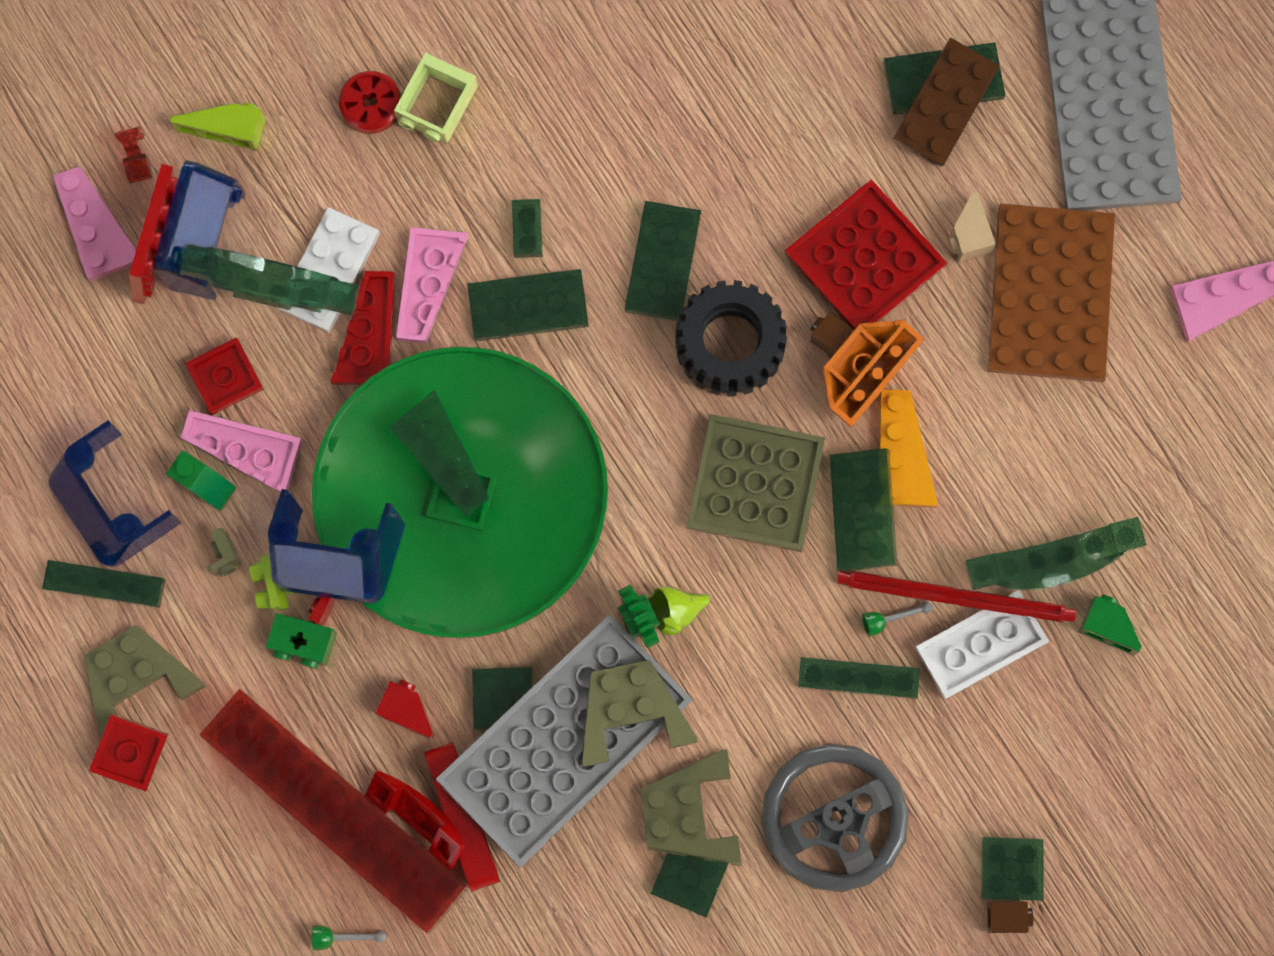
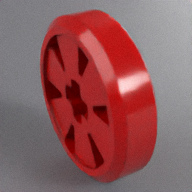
M364 71L352 76L345 82L339 94V108L345 122L351 128L361 133L375 134L390 128L396 122L397 118L394 110L401 95L396 83L389 76L376 71ZM374 97L376 105H369L367 108L364 100H371Z

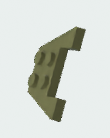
M137 625L84 656L100 740L110 715H118L114 707L162 677L168 676L181 700H185L206 687L201 679Z
M650 660L591 672L581 761L582 768L610 761L603 733L605 730L663 718L670 749L698 742L696 735Z
M727 749L712 754L641 788L647 847L649 850L680 856L700 857L713 862L722 861L735 866L742 865L738 836L708 840L706 837L700 783L731 779Z

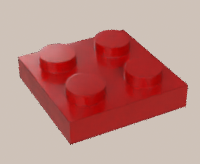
M237 337L185 363L212 416L264 390Z
M111 714L89 771L146 792L168 733Z

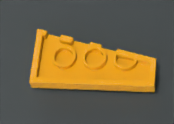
M883 389L880 393L878 506L937 508L938 502L911 390Z

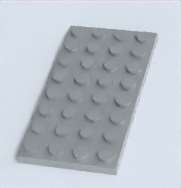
M1040 0L1065 208L1084 211L1180 203L1182 196L1156 0Z
M610 614L436 778V781L519 869L665 728L664 720L661 718L605 730L603 733L610 761L582 768L581 761L591 672L650 660L681 711L693 700Z

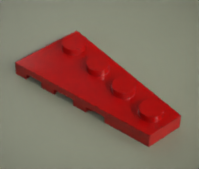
M365 271L355 302L353 316L347 327V335L338 356L335 372H333L330 381L332 385H362L373 375L391 365L395 292L394 272Z

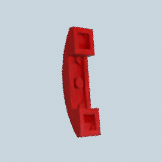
M381 771L375 772L365 796L385 814L394 810L431 843L428 851L449 870L452 869L464 847V843L451 821L435 804L408 784Z

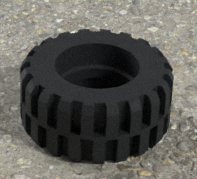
M723 280L718 281L714 288H711L709 284L701 288V293L698 296L693 294L688 299V305L682 308L679 314V321L676 324L675 345L677 358L680 365L684 367V373L689 379L693 377L698 387L704 389L706 386L715 395H719L720 392H728L727 397H732L741 391L746 395L752 393L753 388L756 386L761 388L767 383L770 376L773 377L778 371L785 352L787 327L785 320L781 317L782 311L778 304H772V297L767 292L763 295L758 292L759 287L750 284L749 288L742 286L743 281L734 280L733 285H726V281ZM722 316L743 318L752 324L757 331V348L751 356L741 361L726 362L712 356L705 348L703 341L705 328L710 322Z

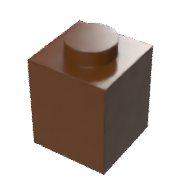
M829 312L824 319L820 316L812 325L810 331L813 333L810 342L832 357L854 329Z
M987 902L988 933H1029V927H1033V909L1028 908V902Z

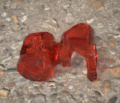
M138 126L114 132L115 138L123 145L127 155L122 161L129 183L152 179L153 172L149 157L146 153H141V147L137 142L145 137L141 127Z

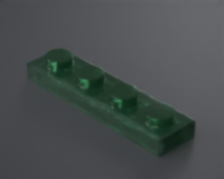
M48 560L42 589L160 608L165 579Z
M801 657L798 688L917 699L920 668Z

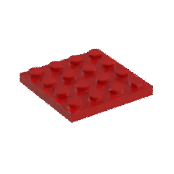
M161 164L129 273L133 302L140 304L145 303L146 297L152 298L156 283L153 273L154 270H160L163 260V247L161 245L162 243H168L171 232V220L169 218H175L179 201H177L178 178L174 177L173 166Z
M872 179L785 249L784 252L842 319L854 330L862 323L880 322L947 265L945 259Z

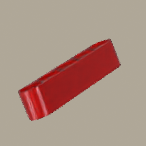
M451 742L425 751L427 764L444 814L454 825L464 843L459 859L471 892L499 883L500 878L484 831L436 781V778L459 758L454 743Z

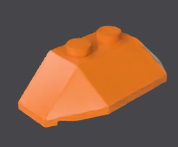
M904 320L859 324L822 368L828 408L849 427H852L925 338Z

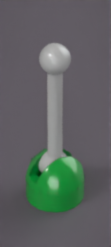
M926 601L919 607L886 617L878 612H868L862 614V623L868 637L881 633L887 622L920 612L930 613L933 605Z
M313 926L312 928L313 951L325 950L332 945L333 941L375 940L381 943L386 939V933L382 930L377 931L375 934L334 935L325 926Z

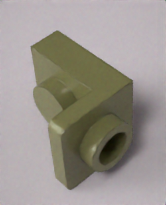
M219 528L211 532L214 541L210 544L217 558L222 557L223 559L209 565L208 569L213 575L223 577L233 573L236 570L235 566L242 562L228 533L223 528Z

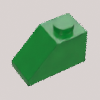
M184 450L180 452L166 472V475L172 481L220 512L237 488Z
M1107 595L1095 596L1090 601L1078 632L1133 656L1139 653L1142 646L1125 608L1118 605V600Z

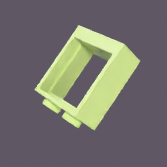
M425 53L394 110L398 124L410 131L416 129L423 132V135L433 142L438 143L440 140L448 144L478 87L476 76ZM429 76L463 91L443 129L409 113Z

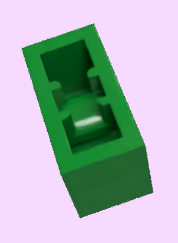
M276 613L266 648L273 652L272 657L289 661L290 657L301 659V665L318 669V665L327 666L337 632L333 628ZM303 636L307 644L306 646L301 645L298 650V646L294 644L295 639L301 640Z

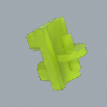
M269 554L261 556V562L249 567L252 581L255 583L265 581L267 590L255 593L257 608L280 611L290 609L287 595L295 593L293 583L301 580L300 574L291 573L289 564L281 565L278 557H271Z

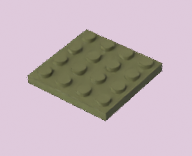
M711 414L687 529L802 553L825 438Z

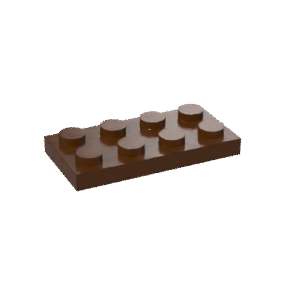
M950 37L893 139L936 164L944 166L1000 65Z

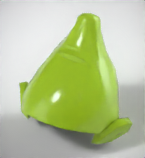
M665 586L656 588L653 594L647 598L660 623L658 628L664 635H675L681 632V629L691 624L696 616L710 603V597L707 594L686 593L679 589Z

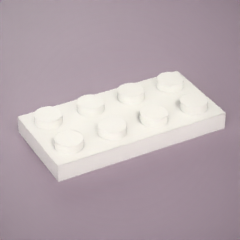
M328 207L278 303L277 309L330 333L380 235V231Z
M1019 590L1009 595V597L1024 599ZM981 610L921 643L915 649L945 700L1047 644L1049 640L1036 618Z

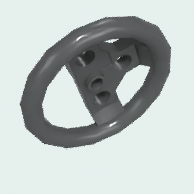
M828 743L800 751L778 769L764 795L761 823L770 853L788 875L812 889L845 892L870 885L893 866L906 842L909 811L901 784L883 761L858 747ZM828 762L852 764L871 775L874 779L781 827L782 799L792 781L808 768ZM865 794L871 799L872 805L868 811L863 812L856 808L855 798L858 795ZM889 807L890 822L888 836L879 853L873 857L872 851L864 837L869 820L872 815ZM833 811L841 814L840 822L831 821L830 816L833 814ZM810 821L816 824L818 834L815 838L807 839L803 837L801 826L804 822ZM847 835L855 836L859 842V847L854 853H848L842 847V840ZM815 844L835 850L846 872L818 871L800 861L796 854Z

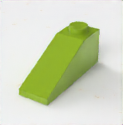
M233 103L171 116L170 123L176 132L255 151L258 149L266 122L262 110L251 103H244L243 105Z

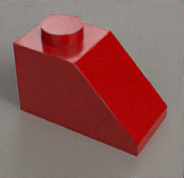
M401 679L398 684L390 681L375 714L433 740L435 733L422 698L414 691L416 686Z

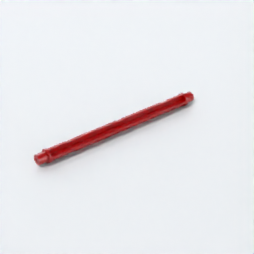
M839 571L838 584L848 585L849 588L1020 616H1030L1060 623L1063 621L1075 623L1077 609L1065 608V605L956 589L893 577H882L856 571Z

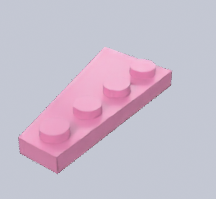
M79 166L53 175L88 280L92 281L131 267L136 249L83 169Z
M411 227L396 335L397 341L426 344L467 242L468 233Z
M1274 261L1173 285L1171 292L1186 341L1189 342L1206 331L1214 329L1221 323L1244 313V311L1274 297Z
M191 410L188 412L181 438L189 444L287 496L302 444L301 438Z

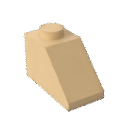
M978 191L971 194L951 232L950 238H948L950 251L952 254L957 255L959 262L992 253L996 245Z

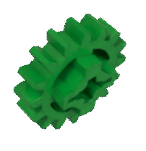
M631 584L618 590L623 605L617 608L633 639L640 636L646 648L659 643L660 641L654 628L660 626V623L645 595L643 594L638 597Z

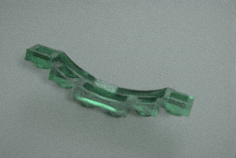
M186 243L179 272L181 275L206 280V286L234 292L233 297L290 310L293 306L318 313L326 309L352 315L358 289L356 284L343 282L336 277L240 252L211 246L205 248Z
M1134 517L1048 543L968 559L964 563L972 591L993 585L1015 590H1035L1059 586L1086 577L1111 564L1126 551L1142 548L1147 544L1139 518Z

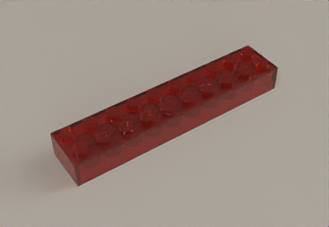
M239 689L199 734L426 933L430 934L469 888L466 882L452 870L445 867L422 844L243 690Z

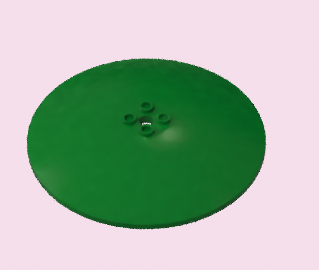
M450 347L421 352L395 362L369 378L347 399L328 427L317 454L312 481V511L317 535L328 562L340 581L354 597L383 619L401 628L440 638H474L500 633L517 627L550 608L566 594L588 565L603 530L608 499L607 470L603 451L588 416L574 397L553 377L535 365L500 351L476 347ZM462 488L467 489L470 492V499L466 503H457L454 500L455 492Z

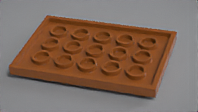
M1000 203L988 372L1104 382L1106 380L1115 213Z

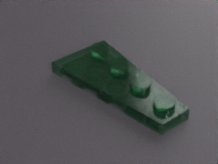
M435 390L389 427L391 432L466 518L489 499Z

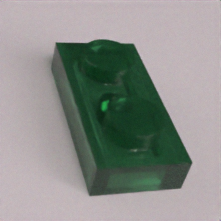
M512 200L514 258L543 257L541 200Z

